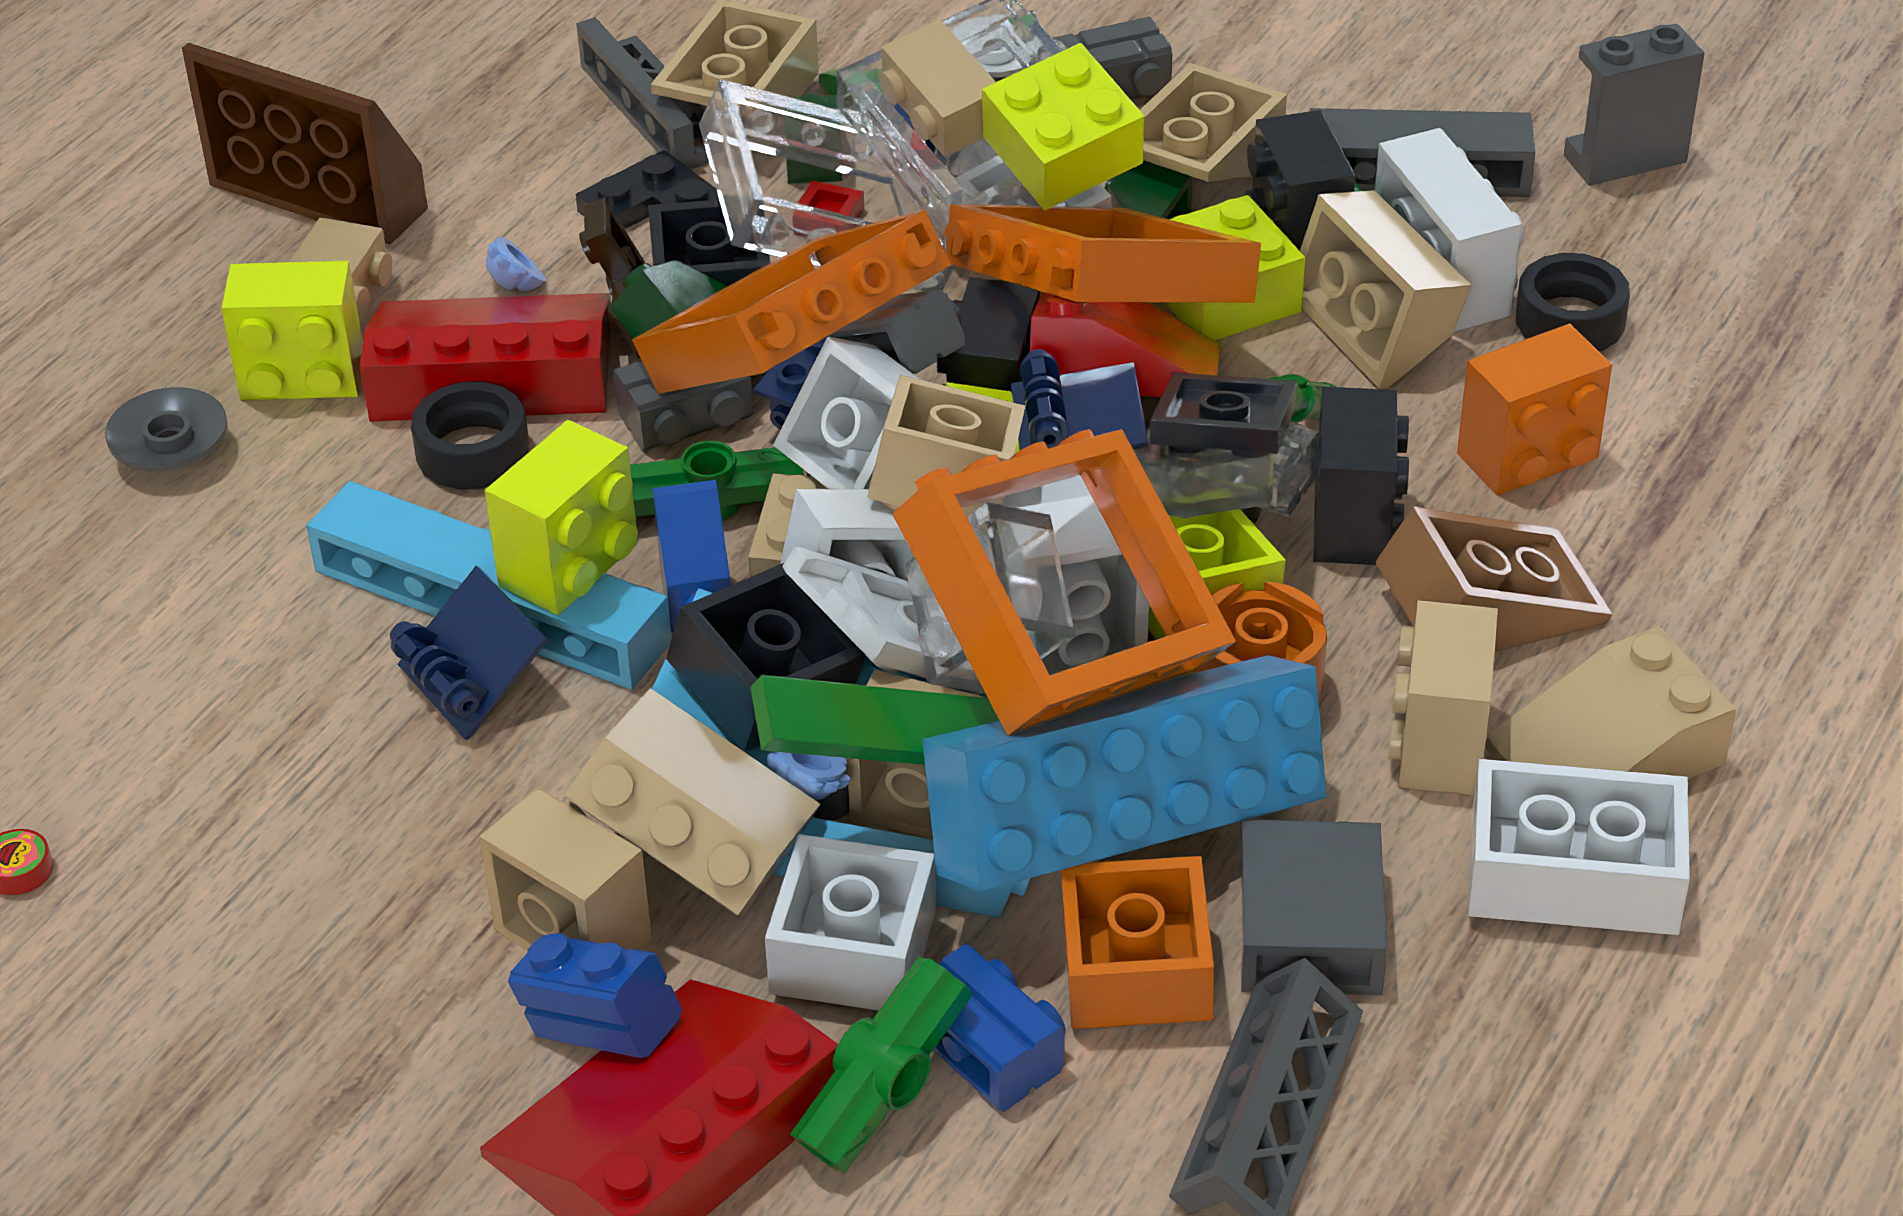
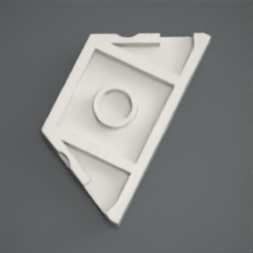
M795 545L783 564L785 572L876 666L889 673L904 671L927 678L935 685L951 689L957 687L982 695L984 690L931 588Z

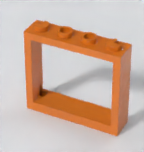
M950 204L949 223L944 232V235L947 236L946 255L950 264L1075 302H1255L1261 250L1260 242L1126 208L1053 206L1044 211L1041 206ZM1072 269H1074L1073 288H1070Z
M926 210L815 238L632 339L658 394L762 374L948 268L951 264ZM812 253H815L820 267L817 269L814 268L809 257Z
M1090 429L1083 430L1066 438L1056 447L1049 449L1045 442H1037L1025 447L1010 459L1000 461L996 454H992L973 462L961 472L951 474L946 467L934 470L915 481L918 491L892 513L1007 736L1194 672L1236 642L1122 429L1094 436ZM1080 475L1166 637L1049 675L962 508Z

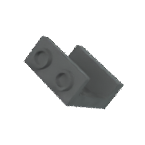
M1658 25L1653 29L1623 36H1611L1602 41L1580 46L1579 59L1590 70L1592 75L1585 131L1583 134L1566 137L1563 156L1588 186L1687 162L1705 52L1680 25Z
M1242 819L1240 874H1242L1241 991L1252 992L1258 979L1306 958L1344 994L1383 995L1387 958V931L1381 823Z

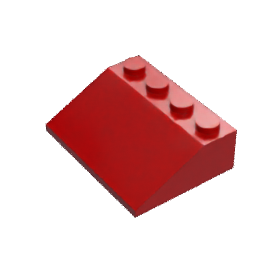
M1072 269L1070 288H1073L1074 269ZM1042 292L1031 316L1030 352L1036 349L1047 351L1056 359L1060 375L1134 362L1139 395L1162 397L1173 372L1218 375L1221 344L1147 302H1075Z
M591 293L382 301L364 330L360 372L369 422L412 420V413L422 399L439 388L459 382L479 381L500 385L517 395L525 408L526 416L606 413L610 324L607 317V309H609L612 303L611 294Z
M690 979L674 992L683 1009L680 1019L648 1057L638 1058L601 1050L480 1147L481 1157L555 1216H707L795 1141L790 1133L835 1072L833 1069V1057L838 1043L787 1006Z

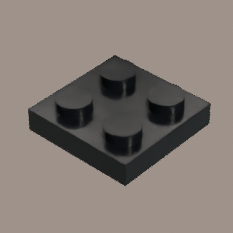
M1173 372L1150 420V444L1168 445L1169 449L1178 453H1197L1207 448L1231 450L1234 455L1242 458H1260L1269 453L1278 454L1297 405V381Z

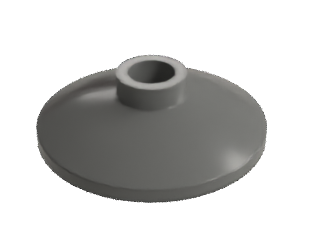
M162 388L140 394L121 405L112 414L107 423L105 438L109 451L121 463L145 471H167L194 464L211 454L223 441L227 432L228 422L223 406L213 396L191 388Z

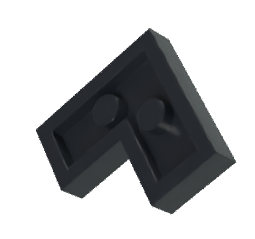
M665 150L650 155L644 160L610 177H606L575 194L577 212L583 216L585 205L605 197L624 229L648 218V205L730 199Z

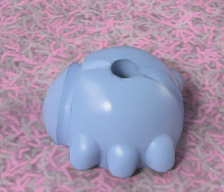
M500 236L489 245L486 256V268L490 276L500 286L512 291L516 288L519 291H531L545 283L546 278L538 269V266L510 240Z
M773 751L767 756V763L771 770L815 801L826 798L831 793L837 791V789L846 787L851 780L845 774L847 769L845 758Z

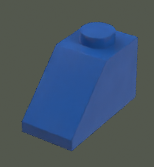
M716 480L652 488L661 580L664 595L668 596L671 632H674L680 608L693 601L698 588L714 593L731 586Z

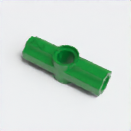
M718 441L695 443L686 448L680 459L630 464L635 517L655 515L652 488L716 480L722 521L736 513L739 505L765 502L773 473L804 475L803 468L776 447L734 452L727 444Z
M918 956L874 1019L869 1017L860 1019L843 1035L833 1057L834 1074L790 1135L819 1160L834 1170L845 1174L891 1109L895 1111L904 1109L922 1091L931 1071L929 1055L973 995L967 985L952 975L946 968L928 957L924 959Z

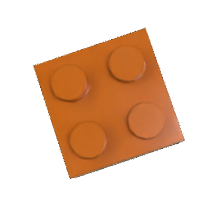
M1571 324L1467 360L1457 454L1497 496L1597 459L1600 451L1612 364Z
M1201 856L1084 863L1061 870L1071 1029L1214 1020V964Z

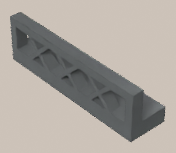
M596 17L576 23L581 68L657 153L665 150L689 169H694L735 154L734 140L700 104L651 93V83L665 66L636 35L617 41ZM694 138L711 141L694 147Z
M1306 958L1256 981L1169 1194V1197L1189 1215L1225 1201L1241 1216H1287L1363 1014L1361 1008ZM1314 1001L1335 1019L1329 1037H1320L1312 1011ZM1303 1052L1311 1079L1309 1089L1306 1091H1299L1291 1064L1294 1053ZM1282 1106L1290 1133L1287 1146L1278 1147L1269 1117L1272 1108ZM1251 1163H1261L1269 1191L1266 1201H1263L1243 1183Z

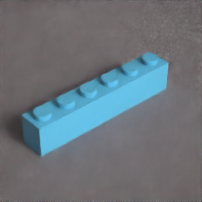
M349 481L306 525L316 572L433 616L438 614L476 565L498 586L490 530L470 525L443 515L438 511L426 509L393 497L386 492L377 491ZM603 574L585 595L578 597L559 615L553 614L499 587L548 639L537 655L633 690L671 643L668 596L655 592L648 587L639 586L617 577Z

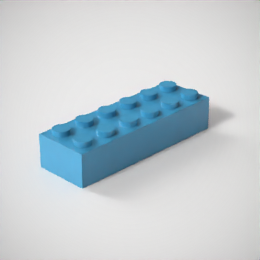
M1268 655L1180 676L1007 736L999 720L922 739L937 876L980 892L1242 821V819H1250L1327 798L1316 667Z

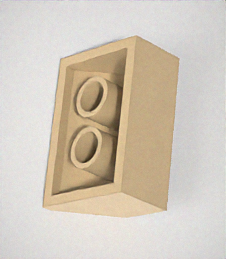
M1375 190L1319 194L1300 252L1305 256L1302 309L1379 389L1389 388L1453 335L1471 284Z
M651 688L604 737L564 795L579 808L614 832L631 841L646 854L741 919L744 918L796 842L798 834L803 832L821 806L813 798Z

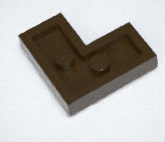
M604 197L584 206L585 230L579 233V238L589 262L593 265L599 263L606 273V282L613 304L625 290L621 285L623 280L633 270L646 262ZM610 308L607 309L608 321L616 338L619 341L627 340L637 357L641 359L632 341L634 339L612 310Z

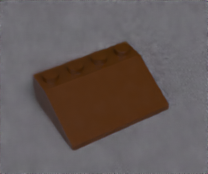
M187 43L182 48L208 180L211 186L317 221L319 218H326L383 228L385 243L390 245L428 209L422 165L375 101L192 43Z

